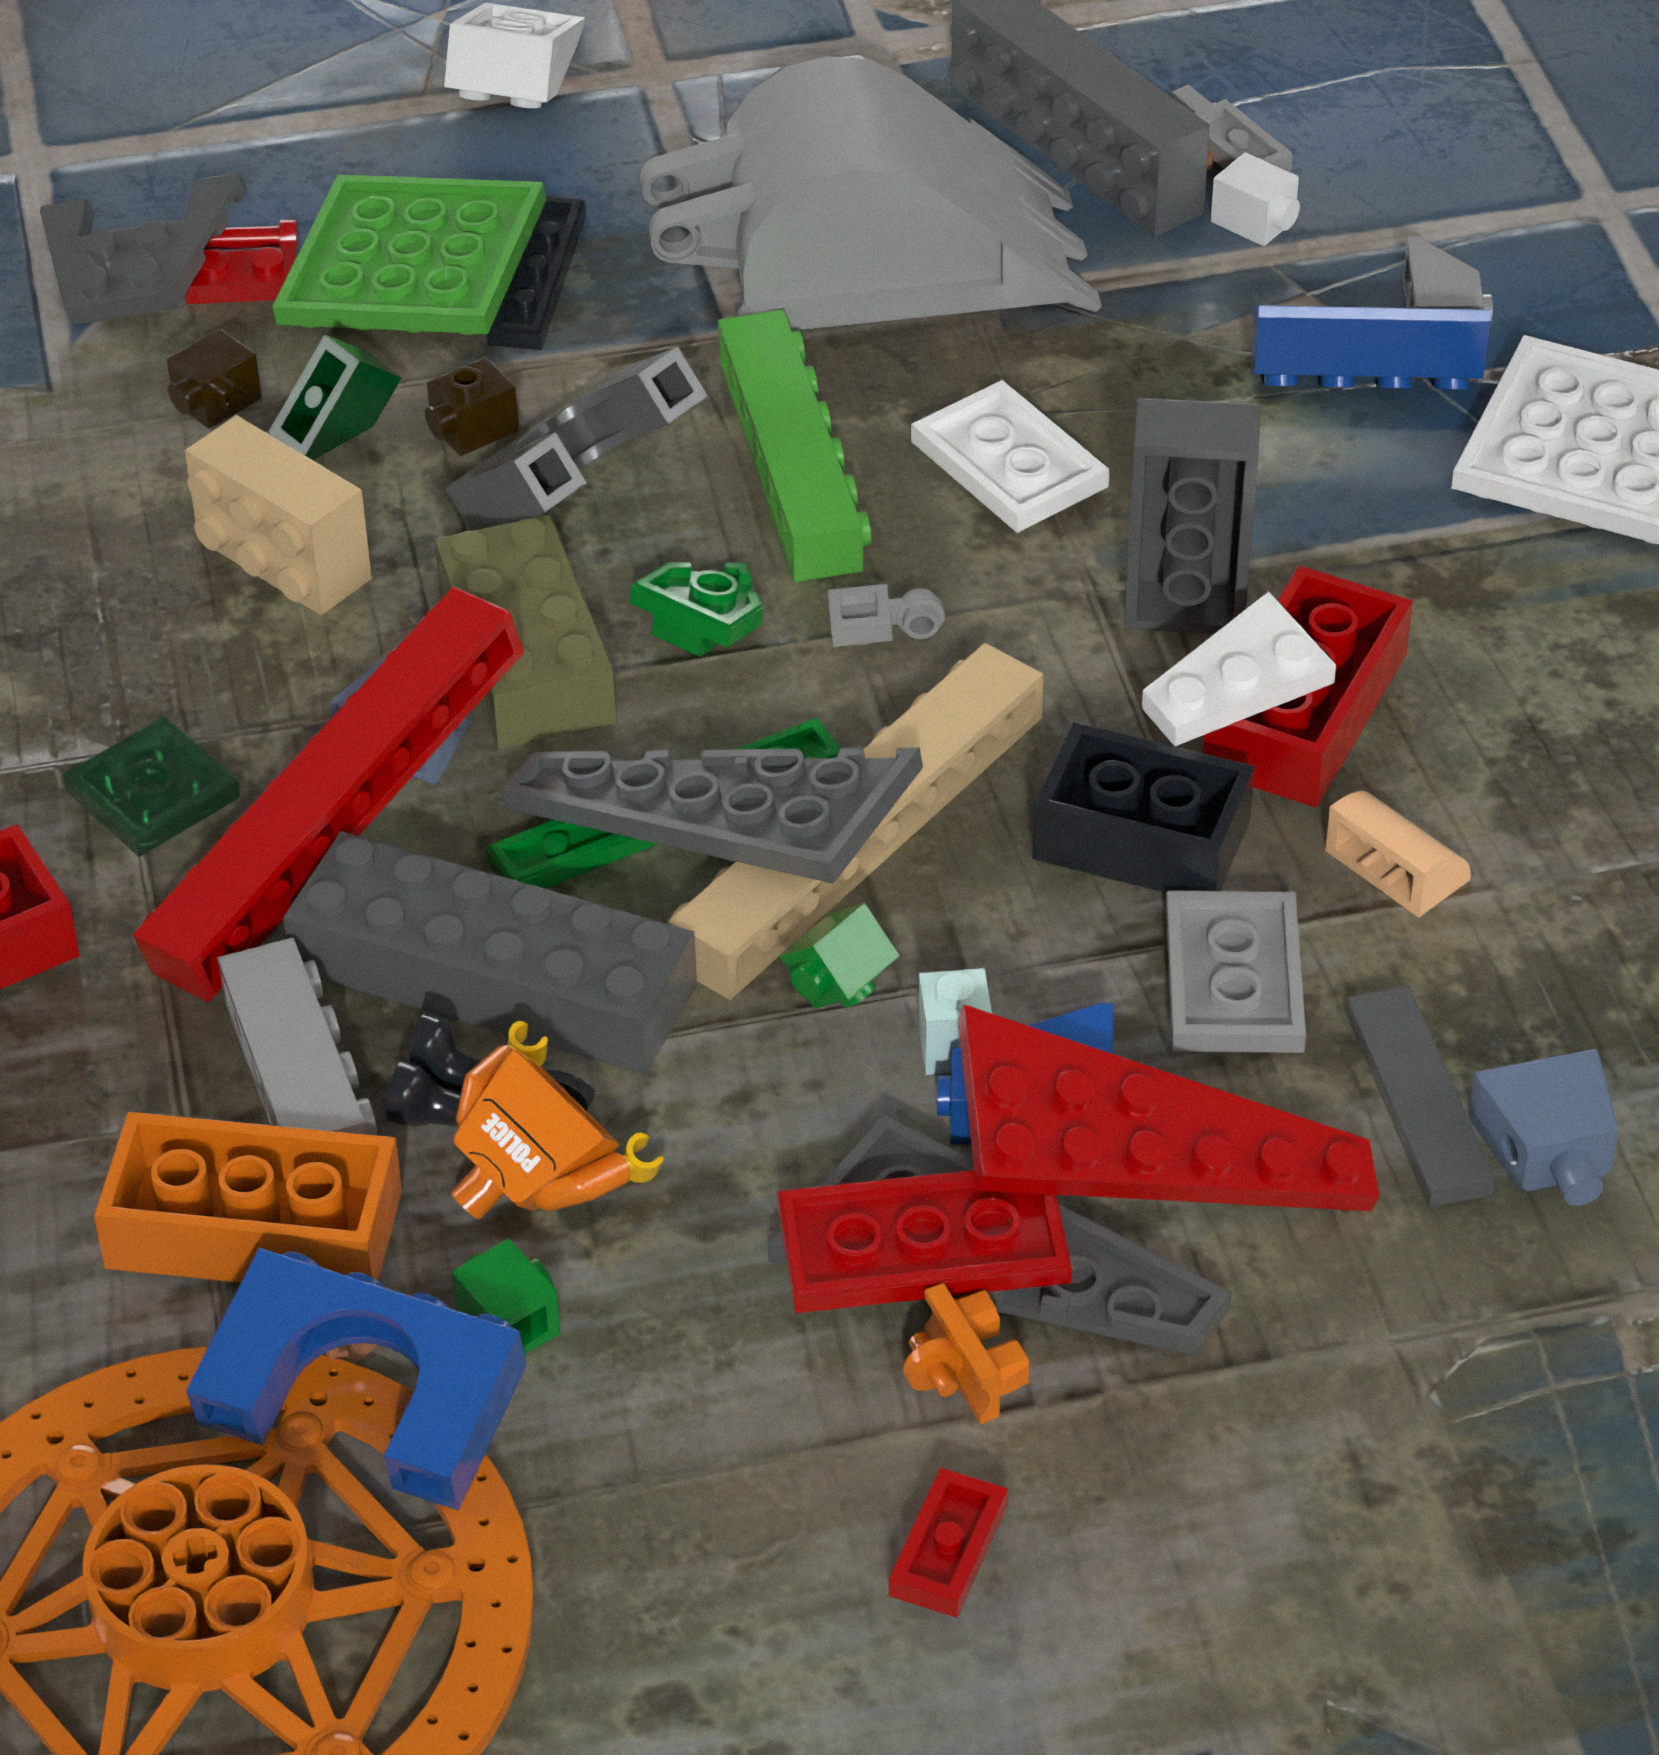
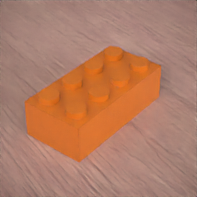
M128 1112L94 1214L104 1268L241 1283L258 1249L262 1248L281 1255L290 1251L297 1252L311 1258L321 1268L346 1276L351 1272H359L379 1281L402 1194L396 1137Z

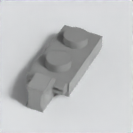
M1189 84L1172 92L1171 96L1173 99L1210 124L1208 151L1213 154V160L1224 169L1246 152L1288 172L1291 171L1292 152L1228 100L1225 99L1212 104Z

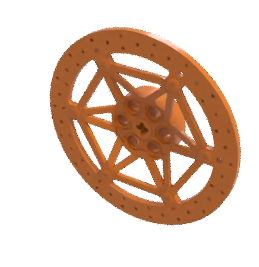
M197 1347L142 1356L99 1369L59 1386L26 1404L0 1422V1514L15 1497L39 1476L47 1475L57 1484L49 1501L0 1581V1692L53 1755H87V1753L12 1665L15 1663L107 1653L113 1664L98 1755H123L132 1689L137 1682H143L170 1692L125 1755H159L202 1693L219 1689L295 1750L275 1755H374L362 1743L363 1738L428 1610L431 1609L432 1603L456 1600L462 1601L461 1622L454 1650L443 1677L426 1706L408 1729L380 1755H481L491 1742L510 1708L523 1676L532 1638L534 1614L531 1556L523 1522L508 1487L492 1461L485 1454L459 1511L433 1502L448 1528L454 1545L425 1551L328 1449V1444L336 1432H344L370 1445L384 1455L414 1393L412 1389L373 1370L342 1359L333 1358L330 1360L328 1356L320 1355L309 1363L296 1378L278 1413L284 1415L277 1429H270L263 1445L235 1436H226L101 1454L100 1450L94 1445V1442L153 1420L194 1413L186 1390L208 1347ZM261 1458L245 1470L231 1466L213 1465ZM283 1471L278 1487L269 1481ZM157 1473L138 1482L137 1484L122 1479L125 1477ZM316 1473L391 1552L395 1559H386L307 1539L305 1526L297 1508L308 1474ZM103 1497H108L114 1501L107 1506ZM74 1508H82L92 1528L84 1549L83 1575L17 1615L11 1616ZM319 1565L379 1581L317 1591L314 1588L312 1568ZM476 1568H477V1569H482L481 1571H478V1572H473V1571H472L473 1569H476ZM88 1600L92 1621L87 1627L31 1633L83 1601ZM401 1605L402 1607L345 1717L342 1719L335 1718L302 1636L307 1623ZM278 1661H287L314 1727L312 1728L262 1688L253 1680L254 1677L268 1670Z

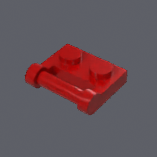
M297 219L280 220V225L225 228L220 236L211 237L203 249L206 260L185 293L186 304L276 300L299 254ZM260 248L258 250L220 251L229 249Z

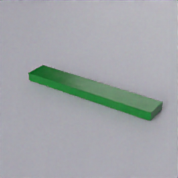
M816 717L734 750L799 749L803 753L804 759L837 758L841 747ZM551 820L485 846L486 862L495 875L546 889L658 845V843Z

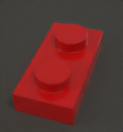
M940 1467L889 1577V1597L958 1618L1008 1506V1488Z

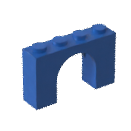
M259 1248L186 1390L197 1423L263 1445L293 1383L302 1370L314 1359L332 1349L349 1344L369 1343L388 1347L409 1359L419 1371L415 1391L383 1456L392 1488L459 1511L527 1366L520 1331L515 1330L505 1320L491 1314H479L477 1317L449 1309L444 1302L429 1294L414 1293L412 1296L387 1289L379 1281L363 1273L351 1272L346 1276L321 1268L314 1260L297 1252L290 1251L281 1255Z

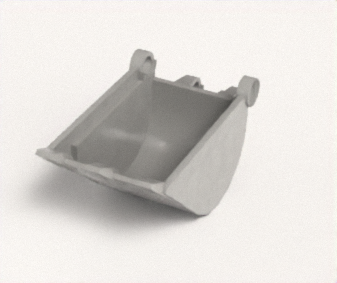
M826 56L785 67L747 94L728 121L725 137L654 157L646 162L641 169L640 183L644 199L650 205L662 208L653 215L649 222L648 229L654 254L659 259L668 263L739 269L743 290V304L739 308L737 316L784 309L791 331L1066 302L1097 312L1102 307L1098 291L1071 271L1067 264L1066 257L1080 261L1087 257L1083 240L1055 219L1052 207L1069 211L1073 207L1070 192L1038 166L971 118L969 123L907 76L870 59ZM665 175L675 176L681 181L678 187L668 192H659L651 187L654 180ZM673 226H682L690 231L687 238L676 243L666 242L660 238V235L664 230Z

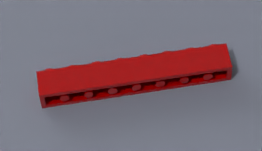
M454 586L434 607L428 610L423 620L397 648L387 655L384 662L366 682L349 696L342 708L319 733L311 737L305 748L278 777L269 783L261 796L237 821L230 825L225 835L197 865L187 872L180 884L156 910L147 915L142 925L133 933V937L152 974L207 1003L210 1002L222 988L217 957L259 947L283 921V917L340 831L359 836L523 655L524 650L510 611Z

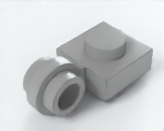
M887 584L828 590L833 647L893 641L891 625H899L912 638L926 639L938 631L945 619L944 606L940 598L930 590L923 588L910 590L903 598L889 599Z

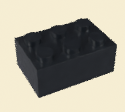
M1073 722L1034 805L1032 859L1167 893V891H1221L1251 820L1255 766Z

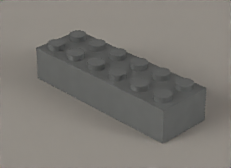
M952 0L950 79L951 87L959 94L964 95L988 113L990 117L1007 127L1026 144L1031 145L1054 162L1060 169L1066 171L1090 189L1092 193L1101 197L1125 215L1128 220L1137 224L1154 238L1204 213L1210 124L1036 0Z
M340 831L283 917L286 939L294 938L303 962L314 960L321 980L508 1035L512 1024L517 1021H523L528 1024L525 1040L539 1043L541 1038L546 1036L548 1037V1047L644 1075L649 1071L697 986L695 931Z

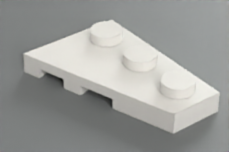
M1268 591L1143 690L1142 709L1170 742L1177 746L1333 684L1335 681L1336 664Z

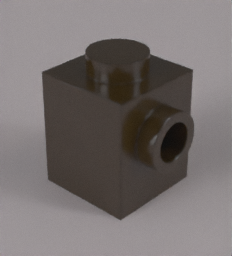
M222 329L213 332L167 358L170 377L168 393L172 403L181 413L189 414L208 429L262 398L256 354Z
M486 357L427 382L429 407L425 409V418L428 427L437 439H444L460 457L519 431L516 387Z

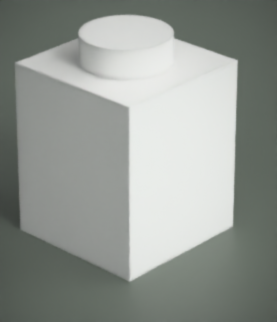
M1244 152L1214 177L1211 222L1262 246L1267 245L1279 233L1290 229L1298 217L1300 203L1297 200L1299 176Z

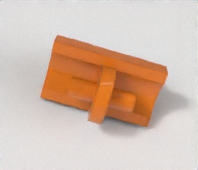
M944 1283L926 1289L925 1299L932 1309V1315L924 1326V1332L915 1334L909 1340V1346L913 1352L906 1359L903 1366L906 1380L917 1391L936 1389L941 1397H948L959 1389L980 1425L999 1418L1000 1397L1029 1383L1030 1363L1026 1353L1019 1342L1013 1339L985 1350L980 1341L1000 1334V1318L997 1308L986 1290L954 1299Z

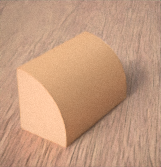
M1358 791L1351 793L1330 806L1325 851L1418 918L1470 881V866L1465 859L1369 792Z

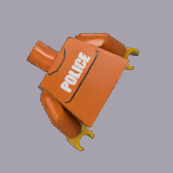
M517 1021L512 1024L509 1029L508 1046L501 1045L471 1069L464 1078L456 1115L459 1129L454 1136L453 1142L475 1166L450 1192L452 1197L468 1213L480 1220L504 1194L519 1207L531 1211L542 1209L551 1212L595 1200L625 1185L629 1180L635 1183L651 1181L656 1176L664 1157L659 1156L652 1162H642L634 1155V1153L645 1148L650 1137L642 1132L636 1133L628 1140L622 1155L614 1152L620 1143L541 1067L546 1060L548 1037H542L540 1042L533 1046L522 1045L528 1032V1024L523 1021Z

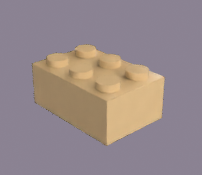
M237 415L185 449L189 476L187 482L192 496L195 516L194 529L198 540L211 551H218L239 564L249 575L260 577L281 590L290 600L302 603L321 616L372 579L362 489Z

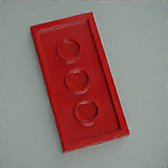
M974 1170L777 1191V1205L794 1313L925 1299L926 1289L942 1283L945 1284L952 1296L974 1294L984 1290L986 1292L1072 1283V1264L1056 1195L977 1191Z

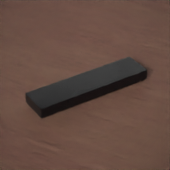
M546 196L547 200L491 329L486 334L487 345L542 350L587 215L586 200Z

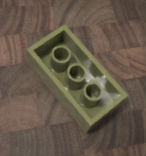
M545 515L531 519H522L517 522L474 531H465L434 539L441 598L454 586L510 611L524 650L523 655L480 701L498 749L615 724L616 706L613 668L551 516Z

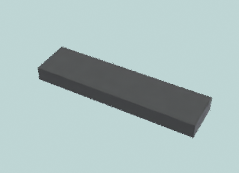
M1410 986L1348 996L1345 1013L1428 1207L1492 1196L1494 1194L1495 1177Z

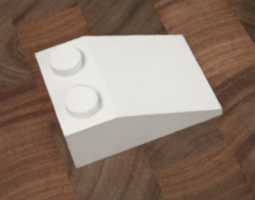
M483 3L450 23L444 87L459 89V96L465 99L485 101L490 100L491 94L510 97V104L517 107L540 108L542 102H548L560 90L584 29L585 17Z

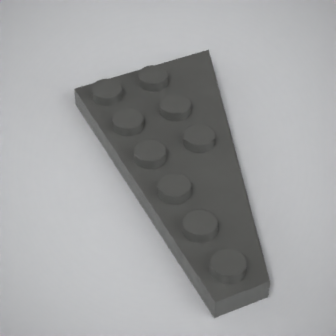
M920 747L897 748L896 758H865L864 748H840L837 758L804 759L803 753L799 749L703 750L701 760H672L670 750L646 751L643 760L611 761L610 755L606 751L533 752L502 787L501 791L506 809L834 884L922 770L923 763Z
M884 1114L820 1186L974 1170L973 1159ZM1059 1203L1072 1264V1283L987 1292L996 1306L997 1312L1189 1355L1196 1353L1230 1310L1231 1301L1230 1291ZM780 1229L768 1243V1261L787 1265L782 1231ZM959 1295V1296H952V1297H953L954 1299H957V1298H959V1297H963V1296H966V1295Z

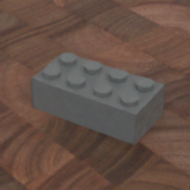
M1137 398L1124 629L1215 634L1246 610L1259 454L1261 404Z

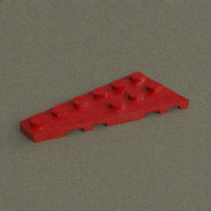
M965 1004L962 1007L958 1017V1028L977 1191L1372 1211L1380 1197L1369 1139Z

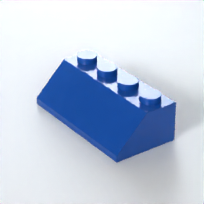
M1254 305L1252 373L1264 374V385L1298 386V375H1321L1322 387H1355V376L1378 377L1377 388H1412V377L1435 378L1434 389L1467 390L1469 389V378L1483 379L1491 325V310Z

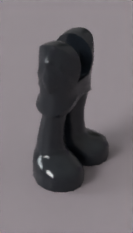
M424 1013L419 1019L413 1034L409 1062H399L390 1081L386 1100L387 1121L412 1127L427 1124L458 1126L456 1115L461 1093L453 1090L462 1091L466 1074L482 1060L469 1057L456 1049L450 1023L442 1016ZM545 1070L588 1111L595 1097L593 1087L570 1073Z

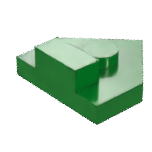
M667 562L631 585L629 603L653 614L651 635L699 657L716 647L717 643L728 648L761 626L764 607L760 596L753 591L751 585L752 575L746 563H725L723 571H691L690 562Z

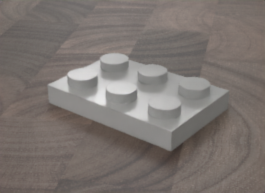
M1167 891L1166 924L1172 1051L1304 1053L1306 1026L1296 892Z

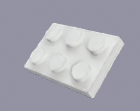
M1003 380L911 424V442L1016 533L1109 487V468Z

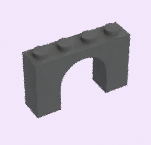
M676 346L605 376L445 489L471 531L545 513L587 483L579 471L581 467L630 439L668 425L708 395L681 350Z

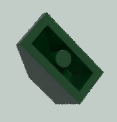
M324 334L268 433L304 456L315 460L374 427L402 377L367 351Z

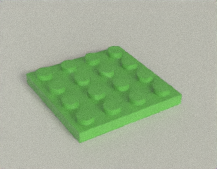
M337 175L272 306L276 324L302 326L305 328L335 327L353 328L356 330H403L411 333L425 331L459 333L462 335L488 334L547 200L543 182Z

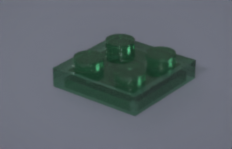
M165 716L63 774L66 792L138 857L148 853L240 798L238 779Z

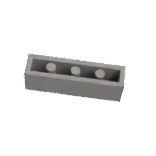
M294 938L217 957L224 1002L269 1125L377 1136L376 1122L367 1097L356 1100L353 1090L359 1089V1082L352 1056L349 1051L338 1053L335 1044L341 1043V1036L334 1010L331 1005L320 1007L317 1000L323 998V989L314 960L302 961Z

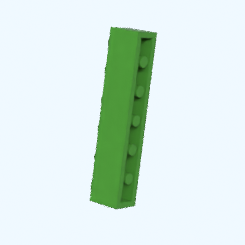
M784 309L718 319L719 365L794 583L862 572L863 547L871 546L872 542L869 518L866 511L857 512L856 510L858 496L855 480L851 473L843 474L844 455L839 437L830 438L831 421L826 401L817 402L816 400L818 398L816 374L812 365L804 366L805 349L801 332L799 330L791 331Z

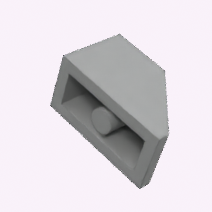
M1407 237L1403 272L1406 308L1491 310L1492 325V295L1483 294L1479 271L1419 237Z

